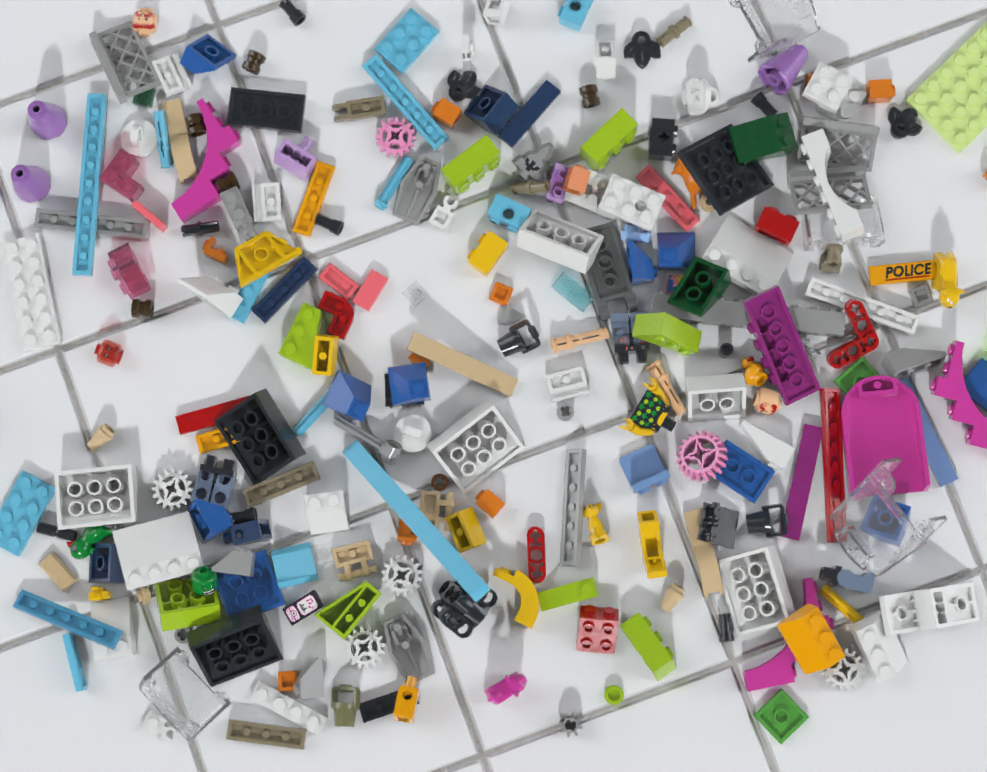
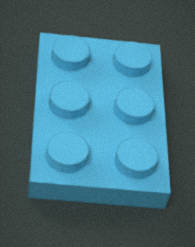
M410 8L374 50L403 75L440 33L434 26Z

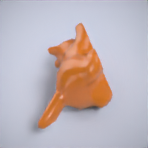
M678 158L671 174L682 176L685 186L690 193L691 209L694 211L697 206L696 195L702 190Z

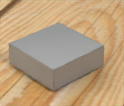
M927 283L908 290L914 308L934 301Z

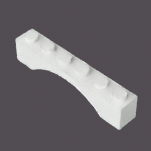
M823 128L801 136L803 143L800 144L803 155L807 154L809 158L806 161L810 171H814V183L816 187H820L822 190L819 194L823 204L827 203L829 209H826L829 220H834L835 222L833 229L836 237L840 236L842 242L865 234L864 226L857 210L840 200L828 183L827 164L831 149Z

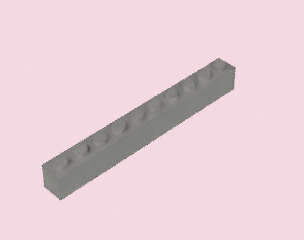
M658 291L657 294L653 295L651 313L666 312L685 323L747 329L746 324L749 323L747 320L748 315L742 303L745 301L743 299L726 301V298L721 297L701 318L668 304L667 301L671 296L669 292ZM791 305V307H788L798 334L834 338L844 336L846 313L840 312V309L830 308L829 311L821 310V307L812 306L810 309L802 308V305Z

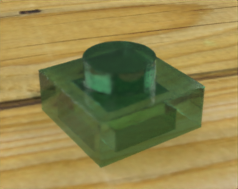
M153 88L135 95L132 103L152 108L156 89Z

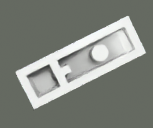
M742 421L740 424L741 429L763 460L768 463L767 466L776 471L778 469L783 470L795 448L746 421Z

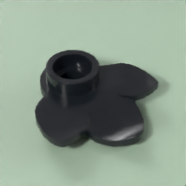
M638 31L633 35L632 41L626 44L624 58H634L636 65L644 69L651 57L655 59L661 57V50L658 43L651 40L647 32ZM639 37H643L645 39V42L643 44H640L638 42Z
M453 70L449 74L447 84L450 87L448 94L453 101L461 102L465 98L474 99L480 95L482 90L475 86L477 80L476 72L467 71L460 74Z
M895 106L890 109L887 119L891 124L890 133L892 137L902 139L906 136H917L922 131L923 127L916 123L918 114L914 108H907L902 112Z

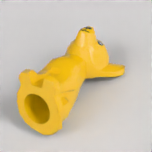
M600 502L596 505L588 504L583 508V517L588 518L589 521L588 526L591 533L589 537L592 545L604 544L610 540L607 531L603 528L602 522L597 517L602 509Z

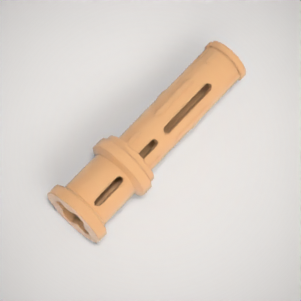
M607 327L575 335L567 333L563 337H550L553 353L557 354V351L573 350L574 346L609 339ZM597 335V336H594V337L582 339V338H585V337Z
M659 359L645 369L649 370L652 377L656 379L657 385L665 392L676 416L687 411V408H685L670 383V375L664 371Z

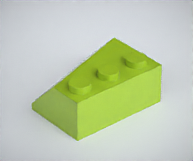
M178 577L154 583L162 632L209 624L221 619L220 604L216 590L207 596L195 593L192 588L191 577L188 580H178Z

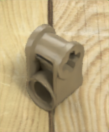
M828 244L820 257L819 271L839 273L842 266V245Z

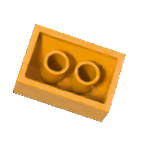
M808 603L777 624L778 629L805 675L830 668L846 657L817 606Z

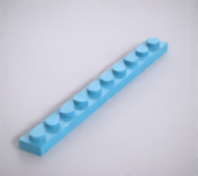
M87 93L72 267L73 276L93 277L108 100L106 94Z

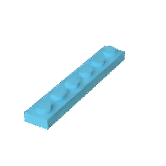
M377 54L362 65L366 73L434 151L449 140L446 133Z

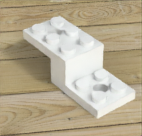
M588 168L586 170L590 171L591 174L587 185L592 187V192L589 194L584 193L581 196L569 192L565 193L564 201L613 222L615 218H619L651 232L666 197L661 193L616 174L609 178ZM643 202L646 205V209L638 211L635 208V204Z
M973 582L879 596L885 636L979 621ZM958 600H959L960 603H961V607H960V608L958 607ZM898 609L901 611V617L898 616Z

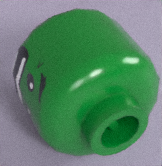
M202 566L193 571L191 580L195 593L207 596L217 589V574L211 571L212 568Z

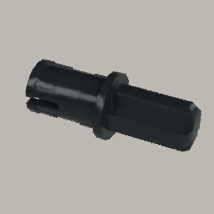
M198 221L196 224L181 226L183 237L203 236L206 233L220 231L218 221L203 223Z

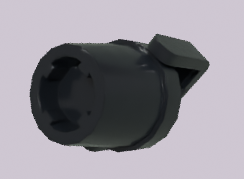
M527 319L509 328L510 332L497 340L499 348L505 357L518 352L525 354L541 345L538 331ZM527 325L529 333L536 341L529 346H526L518 329Z
M782 504L761 506L762 511L746 515L748 534L766 533V537L787 534L789 521L787 512H784ZM780 508L781 513L779 515L783 531L772 533L769 509Z

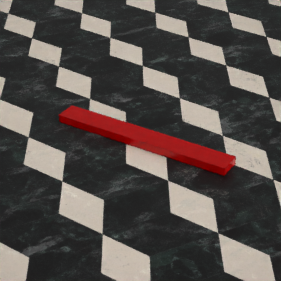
M820 388L827 543L847 542L840 388Z

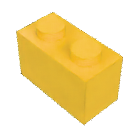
M490 230L487 234L483 233L478 241L480 244L477 249L473 248L467 256L469 259L468 265L485 277L489 275L508 248V242Z
M325 334L315 336L312 374L325 376L336 374L339 336Z
M473 507L445 517L459 553L487 543Z

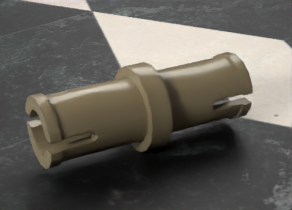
M684 16L676 24L670 25L667 31L656 38L657 43L664 48L673 39H678L682 32L692 26L691 20Z
M528 180L527 182H514L512 192L515 195L549 193L551 186L549 181L535 182L534 180Z

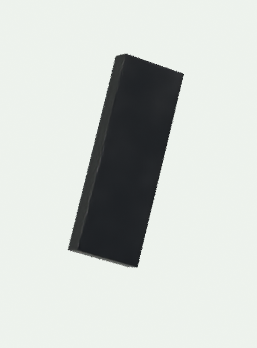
M398 691L360 703L359 710L363 722L366 723L394 713ZM406 695L404 699H411V695Z

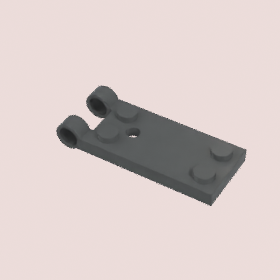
M613 222L587 228L604 236L595 260L587 271L600 320L610 319L607 302L620 298L625 299L628 313L638 311ZM608 278L613 279L612 285L606 283Z

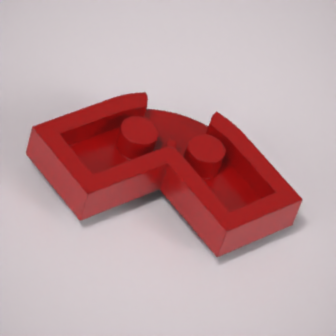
M325 290L318 308L334 315L327 333L339 336V339L345 341L354 321L353 308L346 299Z

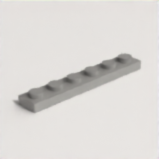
M36 208L34 227L76 232L77 212ZM98 215L96 235L148 240L150 221Z
M566 449L560 565L580 566L586 449Z

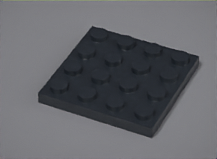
M732 123L677 153V156L719 216L726 214L774 186L758 161L738 164L728 130L729 127L733 126Z

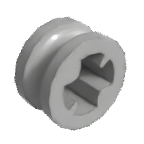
M569 403L560 404L557 409L558 418L562 421L571 420L574 415L573 406ZM565 407L569 408L570 413L569 416L566 414V417L562 416L561 411Z
M189 627L176 629L174 633L175 640L181 644L188 643V638L186 637L185 641H183L182 637L179 636V632H183L182 629H185V633H187L191 629Z

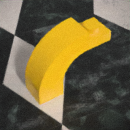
M655 509L637 512L641 551L648 579L666 577L667 568L662 551L657 511Z
M502 566L500 569L496 568L493 575L512 584L520 593L521 606L515 621L532 629L539 611V598L535 586L518 569L514 576L510 575L512 571Z

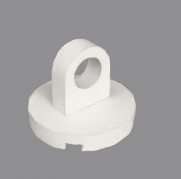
M693 77L687 81V87H684L682 91V102L685 110H688L690 115L700 116L708 110L709 106L718 103V91L714 87H710L705 79Z
M142 119L129 122L121 133L123 148L135 157L148 156L152 151L154 152L158 145L156 128L150 122Z
M419 415L404 416L395 426V441L400 443L402 450L406 452L417 453L422 451L432 440L431 426L425 418Z

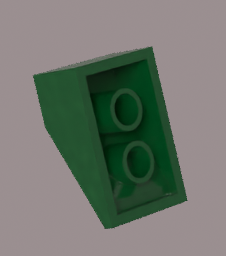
M788 112L766 116L728 128L738 164L786 156L798 148Z
M695 256L667 303L702 318L723 296L731 283L729 270Z

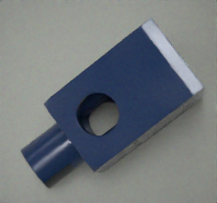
M260 519L231 526V532L223 534L224 543L226 545L233 543L234 546H243L273 539L269 520Z

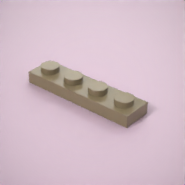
M311 461L243 489L242 493L248 508H252L318 481L321 478L314 461Z
M229 719L226 739L304 750L307 729Z

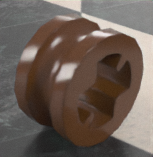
M441 473L435 474L431 480L432 487L436 491L445 490L448 486L446 475ZM438 477H442V480L445 479L446 482L442 484L441 488L434 484Z

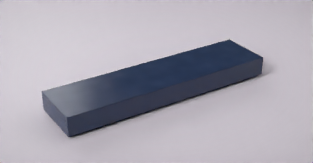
M546 80L499 133L498 137L513 149L561 94V91Z
M303 256L251 311L266 324L318 269Z

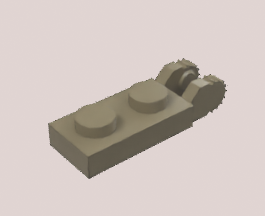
M383 95L346 101V103L332 106V111L347 109L348 114L335 116L334 122L336 123L386 116Z

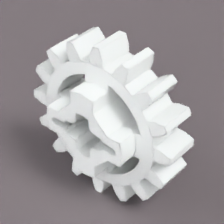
M172 468L171 473L168 470H164V476L158 474L159 480H153L156 487L151 488V490L156 491V494L152 497L159 499L156 502L158 505L164 503V509H167L168 506H170L172 511H174L175 506L178 509H182L181 504L188 505L186 500L187 498L191 499L189 494L193 492V488H190L193 481H187L190 476L188 474L182 476V470H179L178 473H176L174 468ZM174 477L171 481L167 483L164 482L166 479ZM182 481L185 485V491L182 489L181 486ZM174 487L177 489L176 493L169 490V488ZM161 488L163 489V491H164V493H165L164 498L162 497V494H161ZM182 497L179 501L172 502L175 498Z
M397 555V560L395 561L389 558L391 563H385L384 566L387 569L381 571V573L385 574L381 581L387 582L384 588L390 587V594L397 591L396 595L398 597L401 592H403L405 597L408 595L407 591L414 594L413 588H420L417 582L423 581V578L419 577V574L423 573V571L417 569L420 564L414 565L415 559L412 557L410 560H407V555H404L403 559ZM398 563H407L410 566L401 568ZM393 568L394 575L389 579L390 570ZM399 571H409L405 575L406 579L404 581L402 579L396 580L399 576ZM415 572L414 582L411 583L410 576ZM397 583H401L406 588L399 589L396 588L394 585H396Z
M362 626L360 627V632L353 629L354 635L349 634L347 637L350 640L344 641L348 648L344 649L343 652L349 653L346 659H352L351 665L358 663L359 669L363 664L366 669H369L370 663L376 666L375 660L382 661L380 654H385V651L381 649L386 646V643H381L380 641L384 637L377 636L378 630L372 633L371 627H368L367 631H365ZM362 634L369 635L366 640L358 638ZM375 640L378 646L377 652L373 649V642ZM369 642L367 647L369 651L361 653L362 647L360 645ZM352 644L356 646L355 655L352 652ZM366 655L372 657V659L368 661L360 660L363 656Z
M844 648L843 652L854 663H848L846 658H843L832 668H827L826 671L822 672V675H827L825 682L831 681L830 687L834 688L838 685V690L841 691L843 686H845L846 690H850V685L857 687L856 681L862 682V679L859 677L860 674H865L861 670V667L865 665L859 663L861 656L854 657L855 651L852 650L848 653V648ZM842 665L847 666V670L844 673L839 672ZM853 671H855V675L851 679L850 675ZM832 675L839 676L842 682L835 680Z

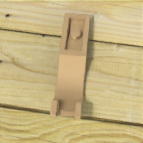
M178 98L162 102L163 111H165L176 170L180 183L185 184L184 179L191 177L196 179L198 170L190 147L182 101Z
M702 508L683 512L692 551L698 565L705 598L709 597V593L719 591V594H722L724 592L712 544L697 540Z

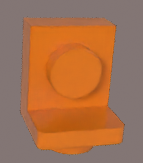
M211 236L209 240L204 242L203 254L214 261L227 265L229 258L226 255V251L218 247L214 250L217 240Z
M400 518L397 540L401 541V545L412 546V543H417L418 537Z

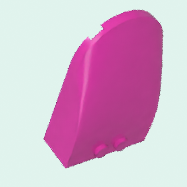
M877 375L860 380L846 394L841 408L843 451L849 499L872 497L874 494L883 496L927 492L931 483L921 410L916 395L910 388L901 383L900 380L890 376Z

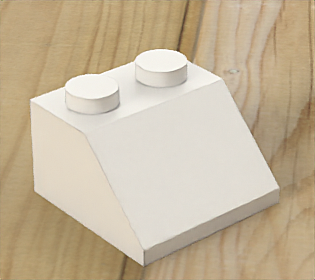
M339 490L304 495L311 535L350 530L345 491Z

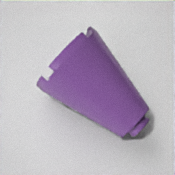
M794 44L761 64L758 76L764 86L773 88L772 92L775 94H786L808 58L807 49L803 45Z
M38 100L29 104V125L36 136L41 139L51 140L62 135L67 126V118L60 106Z
M16 165L11 171L13 190L21 200L32 203L41 201L48 195L51 189L50 177L41 167Z

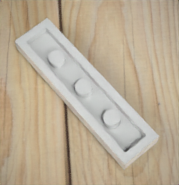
M260 680L249 697L253 701L316 735H319L328 718Z

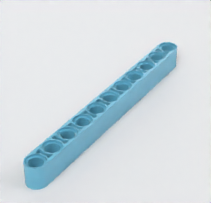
M357 440L342 452L475 602H478L491 590Z

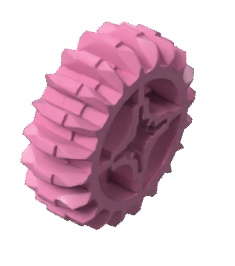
M703 430L700 435L698 431H695L694 437L688 434L689 440L682 439L684 445H679L678 449L681 452L676 453V456L679 458L676 460V463L680 465L679 470L683 472L685 477H689L691 481L697 479L701 483L704 478L706 482H709L710 476L716 479L715 473L722 474L720 467H726L723 461L728 460L727 455H725L728 453L727 448H724L725 443L720 441L721 438L718 435L714 437L713 432L707 435V432ZM703 444H711L715 449H705ZM689 464H699L701 469H693Z

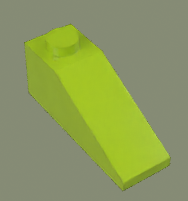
M593 577L537 592L541 611L598 596Z

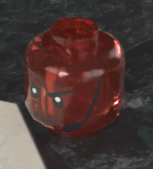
M105 339L102 344H97L94 354L97 355V362L114 367L116 364L119 365L124 350H121V344Z

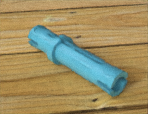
M154 111L153 115L158 141L157 152L160 155L161 168H172L171 146L169 145L165 111Z

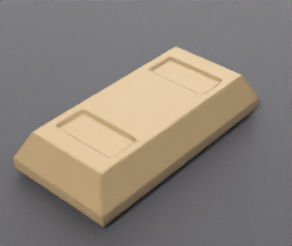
M53 551L38 564L63 593L78 580Z

